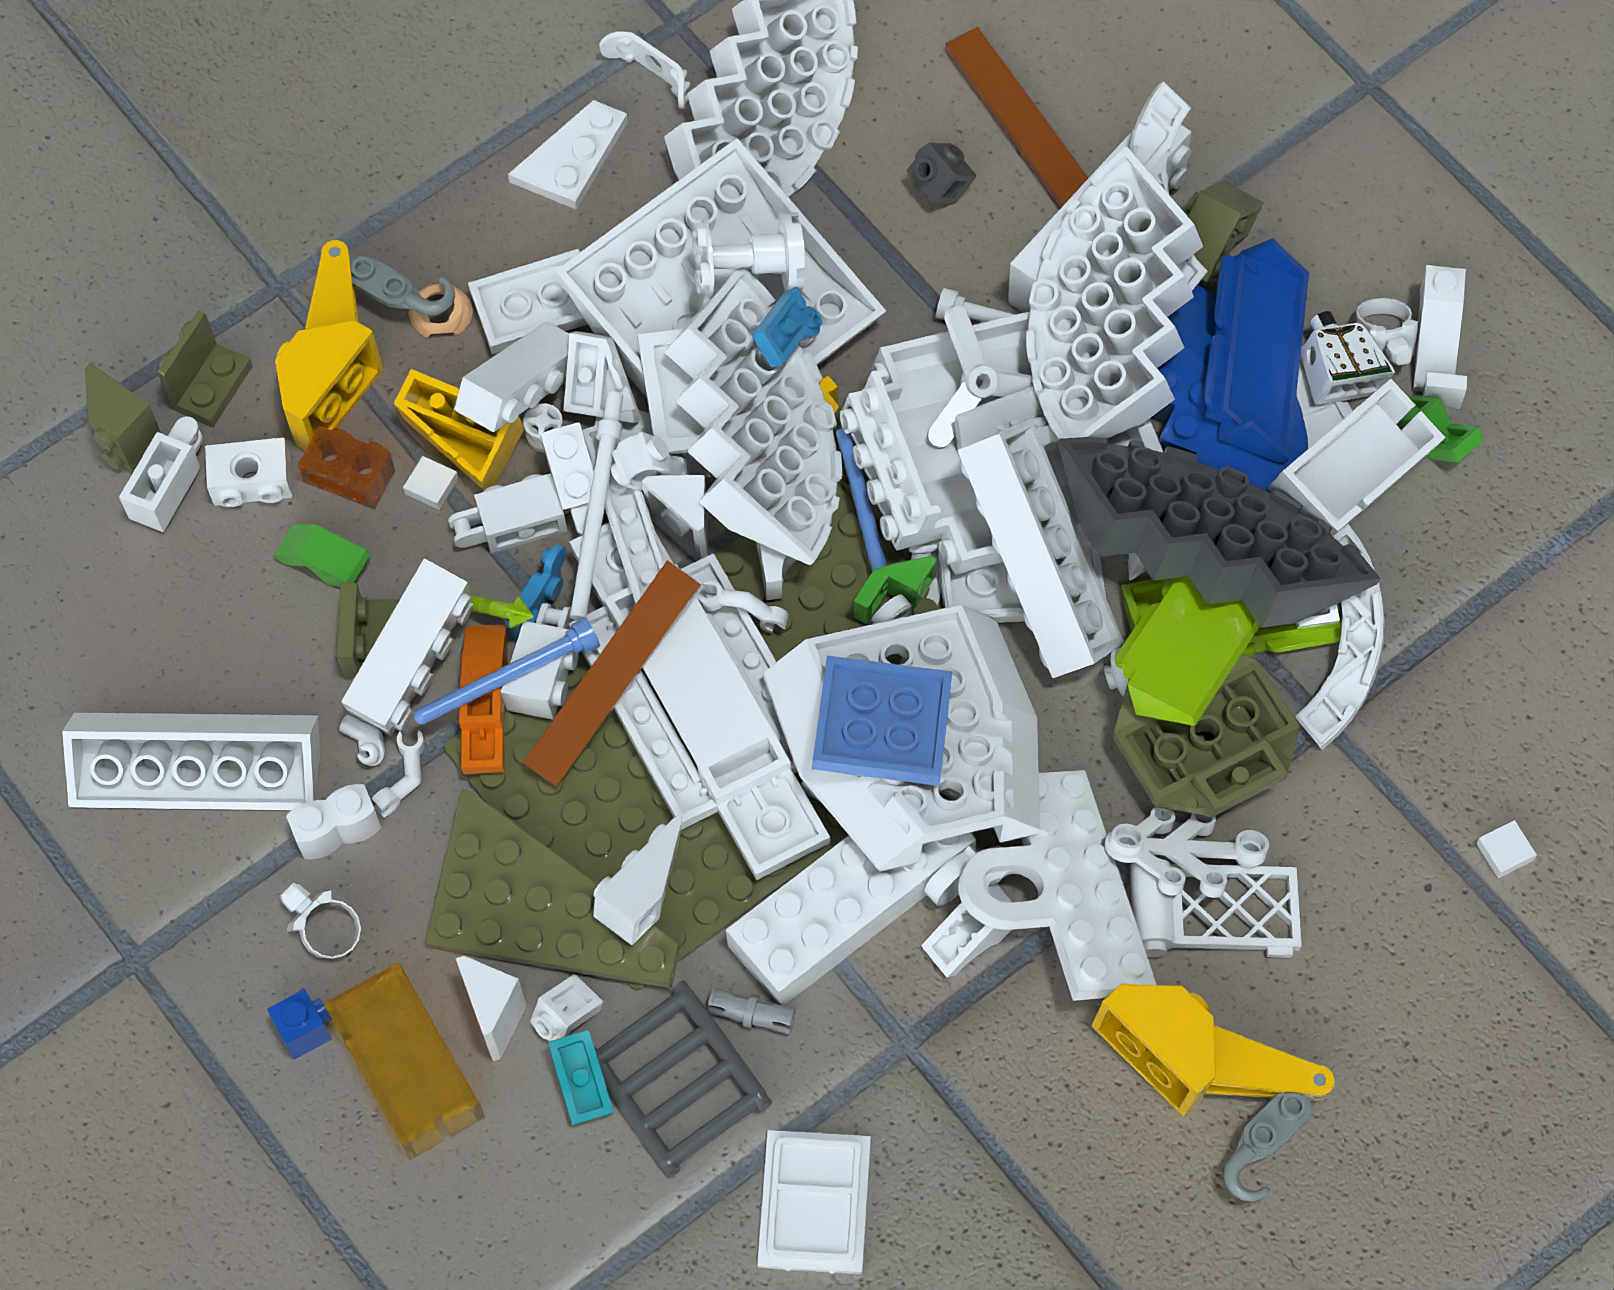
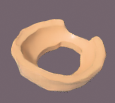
M441 283L430 284L420 290L419 294L428 300L432 295L445 294V289ZM453 286L455 288L454 310L447 322L432 323L428 315L409 309L408 315L411 324L420 335L426 338L431 334L441 333L459 335L471 323L473 308L470 298L463 291Z

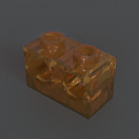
M321 426L317 428L298 463L304 483L374 510L395 473L391 454L384 446L376 442H368L366 444L354 439L344 430L338 428L329 430ZM329 455H339L334 460L324 461ZM365 468L374 469L368 474H359Z

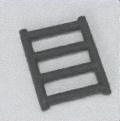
M685 981L679 982L673 988L674 994L604 1045L598 1049L594 1046L608 1094L668 1178L675 1176L680 1171V1163L753 1110L758 1108L759 1111H763L772 1105V1101L762 1085ZM685 1008L698 1027L621 1082L608 1062ZM709 1041L722 1061L645 1116L631 1096ZM733 1075L746 1095L669 1150L655 1130L726 1078Z

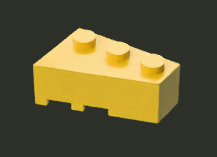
M411 369L394 401V405L403 419L483 491L497 485L524 431V425L519 416L514 422H508L495 432H492L454 410L459 388Z

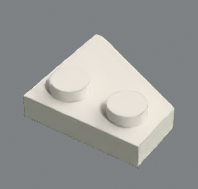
M578 331L570 333L563 411L604 418L607 394L609 392H618L623 395L619 420L631 423L639 421L640 414L613 338Z

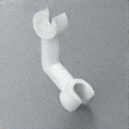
M714 580L702 582L705 592L716 594L713 598H698L704 610L716 611L722 606L740 607L760 620V627L766 632L772 633L774 624L786 629L789 614L784 609L768 606L749 592L722 589V586Z
M418 730L417 734L418 742L414 746L403 744L401 732L397 735L398 750L404 758L405 776L392 787L381 789L372 798L376 803L373 807L384 818L392 814L399 806L401 800L421 783L420 754L423 752L425 744L420 730Z

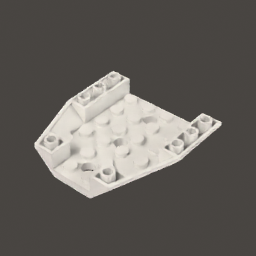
M961 604L805 639L763 673L766 687L799 776L879 871L920 862L922 844L991 827H994L999 842L1030 836L1040 832L1037 716L996 620ZM891 654H899L907 660V662L901 665L952 671L939 786L812 769L827 656L890 663L886 660V657ZM943 789H953L960 793L961 798L955 801H948L942 798L939 792Z

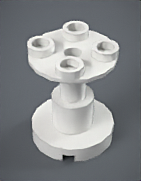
M798 213L779 214L778 233L750 235L749 243L712 246L707 219H701V222L695 225V231H692L693 254L701 256L699 270H696L695 274L697 293H706L707 297H713L714 269L751 267L753 274L781 273L785 291L794 288L802 291L805 278H797V269H805V253L801 222H796L799 216Z

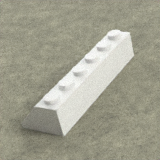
M1032 418L958 450L961 458L960 466L962 472L973 486L976 494L977 508L988 522L992 532L994 549L1002 556L1008 571L1009 585L1020 599L1024 609V621L1035 635L1039 645L1041 662L1049 669L1052 678L1092 665L1111 653L1115 648L1123 645L1124 640Z
M73 713L62 731L69 807L293 810L305 802L316 800L320 738L319 719L316 715Z

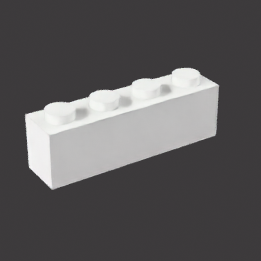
M546 321L462 378L454 410L492 432H495L508 422H514L519 414L529 407L534 408L542 398L549 393L554 394L566 382L570 334Z

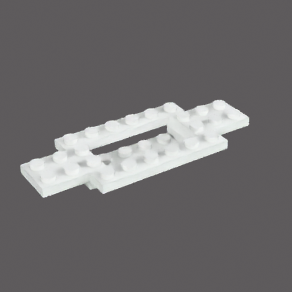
M610 522L601 526L592 580V588L603 607L586 615L600 643V647L586 654L582 651L590 667L636 604ZM583 535L569 541L570 549L578 563ZM658 538L665 562L668 560L673 564L660 539ZM713 553L680 569L702 586L643 667L696 762L698 771L642 671H640L617 703L614 711L673 817L677 814L682 817L681 830L718 812L752 874L758 880L829 844L830 836L794 775L798 770L763 678V673L776 663L775 658L747 610L740 607L722 606L716 611H706L699 602V597L713 598L716 595L715 593L705 592L702 583L704 581L714 580L722 586V589L735 590ZM576 620L573 621V622H571V623H569V628H570V629H572V628H571V624L577 622Z

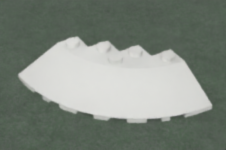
M743 0L732 8L739 35L727 37L710 50L717 78L704 80L687 93L695 121L682 123L664 136L674 172L679 180L738 138L788 197L807 183L816 172L814 166L823 151L832 148L840 132L838 126L843 120L845 110L849 107L855 84V79H852L858 49V46H854L853 26L856 24V15L853 0Z
M1127 146L1096 172L1090 179L1091 184L1085 189L1078 200L1074 198L1066 208L1068 213L1059 228H1054L1042 253L1043 261L1039 268L1036 282L1032 284L1029 299L1028 330H1026V349L1035 392L1046 419L1058 440L1059 438L1100 437L1107 439L1144 423L1175 400L1166 379L1157 368L1184 349L1176 327L1167 317L1194 297L1185 275L1177 266L1200 250L1203 244L1193 222Z
M740 267L731 274L713 297L708 300L664 351L693 378L676 402L705 428L687 452L717 478L699 503L729 530L811 565L815 562L827 542L832 529L830 524L833 512L838 509L840 499L836 494L837 482L842 479L841 452L836 451L833 432L837 423L833 407L825 401L819 385L823 378L810 352L804 353L800 344H798L784 364L770 367L766 358L758 349L751 335L772 309V304L776 300L746 267ZM737 355L738 365L734 368L732 376H730L725 365Z

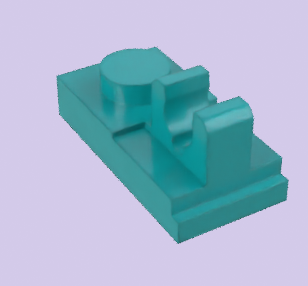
M585 1030L548 1042L572 1125L614 1113L590 1031Z

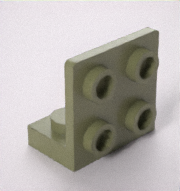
M198 311L191 321L183 325L179 334V340L172 351L167 352L162 357L158 368V375L174 411L192 417L196 421L213 428L253 366L250 358L218 345L206 314Z
M341 583L336 657L344 677H356L400 599L368 600L367 597L361 596L357 583Z

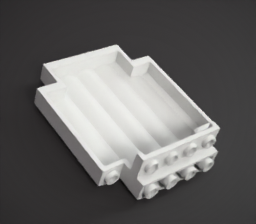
M1030 311L972 325L986 366L997 371L1032 375L1026 349V330H1028ZM947 331L881 347L874 364L871 366V373L865 388L848 394L843 410L840 411V421L846 434L851 433L856 443L853 448V454L858 468H864L870 479L867 482V492L873 505L878 504L883 514V517L880 519V525L884 538L887 541L891 540L896 550L942 539L939 542L941 558L944 564H950L956 575L1004 561L1002 556L994 549L992 532L986 518L980 514L977 508L976 494L973 486L962 472L956 435L943 448H936L928 441L929 429L961 387L963 369L950 333ZM981 374L976 379V385L978 388L983 383V377ZM992 395L984 397L976 407L1002 397ZM1150 418L1140 425L1107 438L1108 444L1128 446L1130 440L1144 442V447L1163 452ZM1052 442L1043 446L1080 537L1082 541L1088 540L1079 523L1058 450V442Z

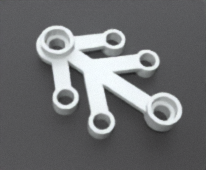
M1154 807L1151 810L1150 816L1137 826L1132 824L1117 825L1108 833L1105 840V849L1112 858L1124 863L1136 862L1159 879L1158 888L1160 891L1170 896H1175L1182 892L1186 876L1180 869L1167 866L1154 855H1163L1201 881L1199 888L1204 895L1217 898L1222 896L1227 884L1226 875L1220 870L1210 868L1196 857L1235 859L1240 866L1253 869L1265 861L1269 849L1268 839L1262 833L1254 830L1240 832L1236 837L1235 843L1194 841L1192 839L1197 835H1210L1216 823V816L1192 813L1189 820L1166 838H1150L1155 833H1169L1174 825L1175 813L1173 810Z

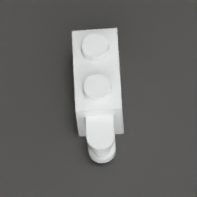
M182 417L177 420L168 436L159 432L155 434L119 496L129 519L164 533L201 468L196 453L203 442V437L196 420L192 417Z
M580 422L542 432L541 441L564 514L571 512L576 532L579 536L584 535L594 471Z
M551 473L546 475H530L521 482L507 486H491L482 493L474 495L477 507L455 513L448 518L449 526L455 529L456 532L454 537L456 547L465 548L488 542L491 553L568 532L564 512ZM482 523V526L471 529L472 525Z
M543 603L536 623L523 622L510 663L565 637V632L570 630L569 623L572 622L570 618L571 608L564 607L563 610L553 609L551 604ZM572 651L503 685L501 695L506 710L554 719L558 705L563 706L568 693L567 675L569 670H575L579 653L576 654Z

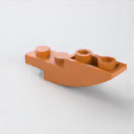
M506 624L466 626L460 688L508 665V632ZM502 686L459 707V725L462 730L461 769L463 774L505 772V704L501 695Z

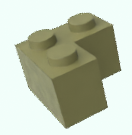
M1225 181L1207 187L1199 193L1195 192L1185 209V212L1189 214L1188 218L1195 225L1203 247L1194 253V256L1207 270V273L1202 278L1206 282L1219 276L1222 257L1230 255L1235 242L1248 236L1264 204L1262 201Z

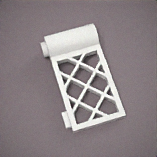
M1159 859L1169 867H1175L1184 872L1186 877H1194L1186 870L1181 868L1179 865L1171 864L1169 861L1164 859ZM1132 862L1129 865L1131 909L1147 957L1164 956L1167 954V950L1171 948L1266 950V957L1292 958L1293 951H1299L1302 947L1297 867L1257 866L1253 869H1247L1235 865H1208L1212 869L1223 872L1227 878H1238L1249 888L1237 902L1224 891L1223 895L1218 898L1230 909L1216 921L1199 906L1208 896L1202 893L1194 901L1183 890L1175 896L1166 895L1158 888L1159 879L1136 862ZM1252 878H1260V880L1255 882ZM1268 879H1286L1287 895L1279 903L1261 888ZM1253 894H1256L1272 909L1259 922L1241 907ZM1182 902L1186 906H1188V908L1184 912L1182 909ZM1287 902H1288V912L1283 908V906H1284ZM1192 912L1210 927L1202 936H1184L1183 920ZM1234 912L1252 928L1244 937H1233L1221 926ZM1277 914L1289 925L1290 938H1275L1263 926ZM1215 932V933L1218 934L1220 937L1211 936V935ZM1257 933L1261 938L1253 936Z

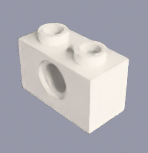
M285 437L205 446L207 489L214 506L236 507L242 503L254 501L275 503L283 498L293 497L291 454ZM257 472L251 478H242L246 473Z

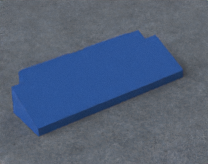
M1272 238L1245 249L1238 255L1233 257L1227 255L1221 259L1214 313L1216 330L1215 335L1211 338L1204 399L1206 403L1205 417L1220 422L1218 439L1280 464L1290 460L1309 272Z

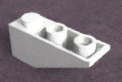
M678 814L667 825H659L651 834L648 843L640 851H632L624 860L621 870L612 878L609 876L605 877L594 891L593 917L631 945L660 918L680 841L682 817Z

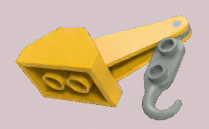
M332 240L322 247L305 329L299 330L291 341L283 343L275 359L283 410L297 447L315 457L384 370L373 331L359 323L355 288L391 308L410 309L424 315H438L446 311L454 301L455 288L451 281L444 276L440 277L439 282L444 286L445 294L438 301H429L419 294L410 279L373 257H352L344 242Z
M1120 984L1103 1000L1091 1027L1183 1117L1201 1101L1204 1094L1273 1098L1245 1126L1237 1148L1230 1156L1224 1169L1226 1186L1234 1196L1250 1202L1263 1199L1269 1194V1188L1263 1187L1255 1191L1246 1189L1239 1181L1240 1172L1248 1164L1274 1155L1307 1122L1311 1115V1101L1324 1099L1334 1087L1335 1079L1333 1073L1325 1066L1303 1060L1215 1026L1214 1016L1209 1012L1210 1008L1206 1001L1195 992L1189 993L1183 986Z

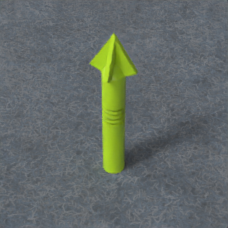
M472 595L470 601L474 604L473 612L509 619L510 628H514L534 617L519 596L514 603Z

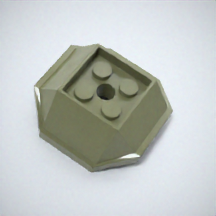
M1242 654L1195 726L1136 715L1127 685L1115 726L1113 740L1155 807L1216 816L1286 780L1300 725L1258 660ZM1207 731L1212 733L1215 739L1203 741L1196 736V733Z

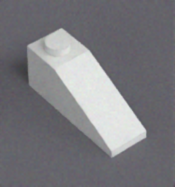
M1426 265L1419 295L1413 391H1422L1427 372L1455 375L1464 304L1466 269Z

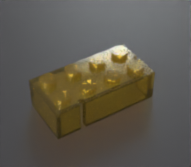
M399 962L323 1003L409 1161L443 1142L435 1123L440 1118L443 1119L451 1137L485 1118L478 1099Z

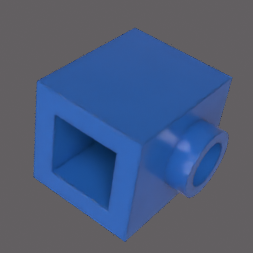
M306 989L267 1008L294 1060L332 1040L324 1025L331 1020L320 997L312 1001Z

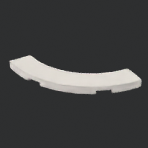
M1163 81L1157 85L1147 99L1137 119L1129 149L1169 194L1168 174L1166 173L1168 152L1171 150L1176 133L1191 107ZM1194 254L1177 266L1185 275L1191 291L1207 273V270L1196 259Z
M1347 524L1333 537L1343 546L1351 544L1374 570L1371 559L1362 542L1349 524ZM1379 582L1377 585L1341 601L1342 633L1335 666L1316 696L1295 716L1296 720L1321 750L1337 738L1352 721L1373 685L1381 660L1385 630L1384 605Z

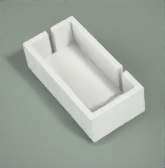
M1390 379L1284 469L1267 489L1271 493L1277 489L1303 505L1300 512L1316 522L1322 519L1332 527L1329 534L1334 536L1429 455L1446 437L1422 411L1402 430L1396 425L1415 404Z
M423 559L341 701L349 714L373 725L390 737L396 729L400 731L404 729L413 713V709L409 708L410 703L416 693L421 696L425 693L434 674L430 673L436 658L443 660L453 644L454 639L450 637L452 628L455 627L456 623L463 625L473 609L474 604L470 602L472 595L468 582Z

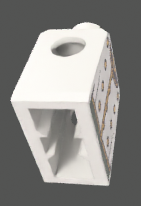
M1330 311L1319 313L1312 318L1310 323L1314 331L1301 350V358L1316 405L1369 397L1394 375L1393 367L1364 325L1353 323L1338 326Z

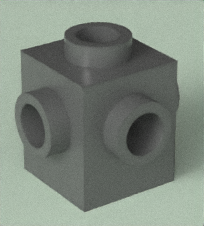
M929 142L917 151L915 160L906 170L915 180L916 189L922 195L928 197L932 203L955 204L977 177L964 161L965 156L963 152L951 143Z

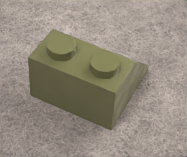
M90 363L85 368L87 416L94 430L92 437L103 450L101 456L111 467L116 470L123 467L133 474L157 432L161 433L148 403Z

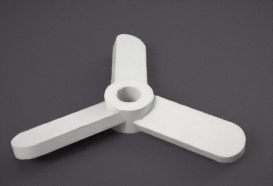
M961 305L951 306L945 312V322L963 373L961 376V387L928 431V441L936 448L947 446L956 435L955 416L975 408L982 398L990 395L1005 397L1034 386L1032 375L997 371L986 366L968 313ZM981 374L983 377V383L978 388L976 385V379Z

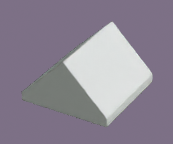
M705 475L646 476L642 480V488L652 522L695 561L707 557L709 511L699 503L706 493Z
M466 956L458 957L456 961L492 1061L501 1059L527 1007L519 979Z

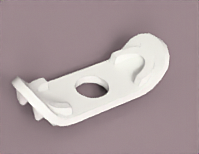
M620 31L610 33L600 41L599 48L604 57L612 59L622 58L629 63L636 60L672 85L671 92L678 97L679 109L686 108V103L689 101L686 90L690 86V82L685 81L687 70H682L676 62L632 32ZM650 56L654 57L660 63L662 68L656 65L652 61Z

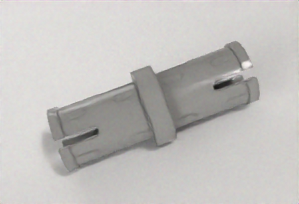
M716 987L711 991L708 1001L710 1006L707 1008L710 1015L713 1014L743 1022V1027L752 1029L753 1025L787 1035L791 1033L795 1019L793 1016L796 1014V1008L760 1000L759 995L751 993L750 997L720 990Z

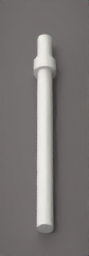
M609 392L607 394L604 418L598 423L596 438L599 440V447L570 618L576 621L585 618L587 615L613 461L612 451L615 449V444L620 442L622 424L619 423L623 395L618 392Z

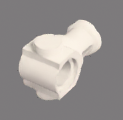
M642 431L637 435L626 438L618 444L617 449L612 451L615 464L611 466V473L614 479L620 485L637 491L643 490L642 480L646 476L690 475L691 472L690 464L685 458L676 455L670 456L669 450L662 439Z

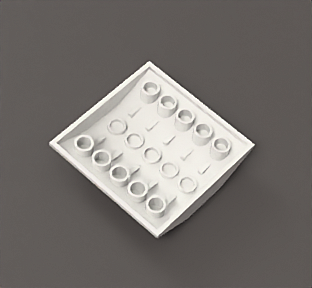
M738 138L555 270V275L594 334L613 338L625 373L646 398L637 334L682 329L711 298L707 297L706 293L698 294L696 289L695 274L696 270H699L701 256L693 254L692 231H695V225L700 223L701 219H707L712 246L746 244L749 243L750 235L778 233L779 214L798 213L799 216L796 222H801L805 253V269H797V278H805L804 288L800 293L806 301V306L814 308L822 318L819 334L812 338L803 337L799 344L804 353L810 352L817 365L886 314L883 306ZM746 267L752 273L751 267ZM737 268L714 269L713 295ZM781 273L753 274L776 300L772 304L774 306L785 292Z

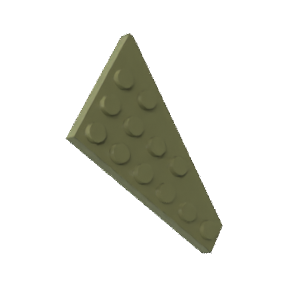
M462 789L425 940V945L428 948L672 988L680 952L678 943L653 925L633 945L629 944L593 917L595 903L593 894L598 884L473 792Z

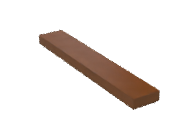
M978 27L947 42L946 52L1061 209L1087 181L1088 176Z
M668 560L665 562L523 761L525 765L554 786L558 787L700 589L702 585Z

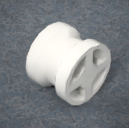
M546 403L537 404L534 408H530L523 418L528 444L535 451L542 453L545 452L541 441V433L549 428L553 430L564 427L560 411L555 406Z

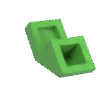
M1412 395L1410 399L1415 406L1396 424L1402 430L1422 411L1446 437L1427 455L1433 460L1459 463L1485 440L1480 428L1477 426L1452 424L1439 397Z
M293 524L273 556L283 565L308 567L327 585L341 586V583L355 582L371 553L318 525Z
M925 556L875 568L854 600V618L868 625L887 594L894 597L902 594L916 608L936 577L937 559L932 556Z

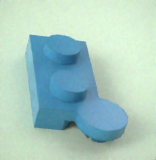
M798 288L790 289L782 294L751 336L770 367L779 366L785 363L803 337L812 338L819 334L822 318L814 308L806 306V301Z
M556 544L552 549L547 547L542 554L544 558L540 559V562L544 563L543 573H533L519 596L534 615L533 618L527 620L528 622L536 623L541 605L548 603L549 600L554 601L561 592L564 581L560 568L566 556V547L560 544ZM505 619L509 638L517 641L523 623L510 628L509 619Z

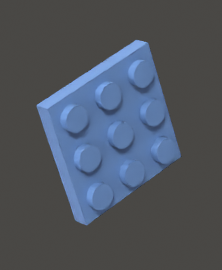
M827 656L812 769L939 786L952 671Z

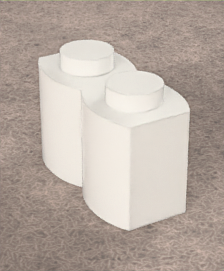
M364 784L342 787L333 792L326 800L305 802L295 807L286 816L302 856L307 860L325 857L336 851L343 843L353 844L364 841L381 829L377 814Z

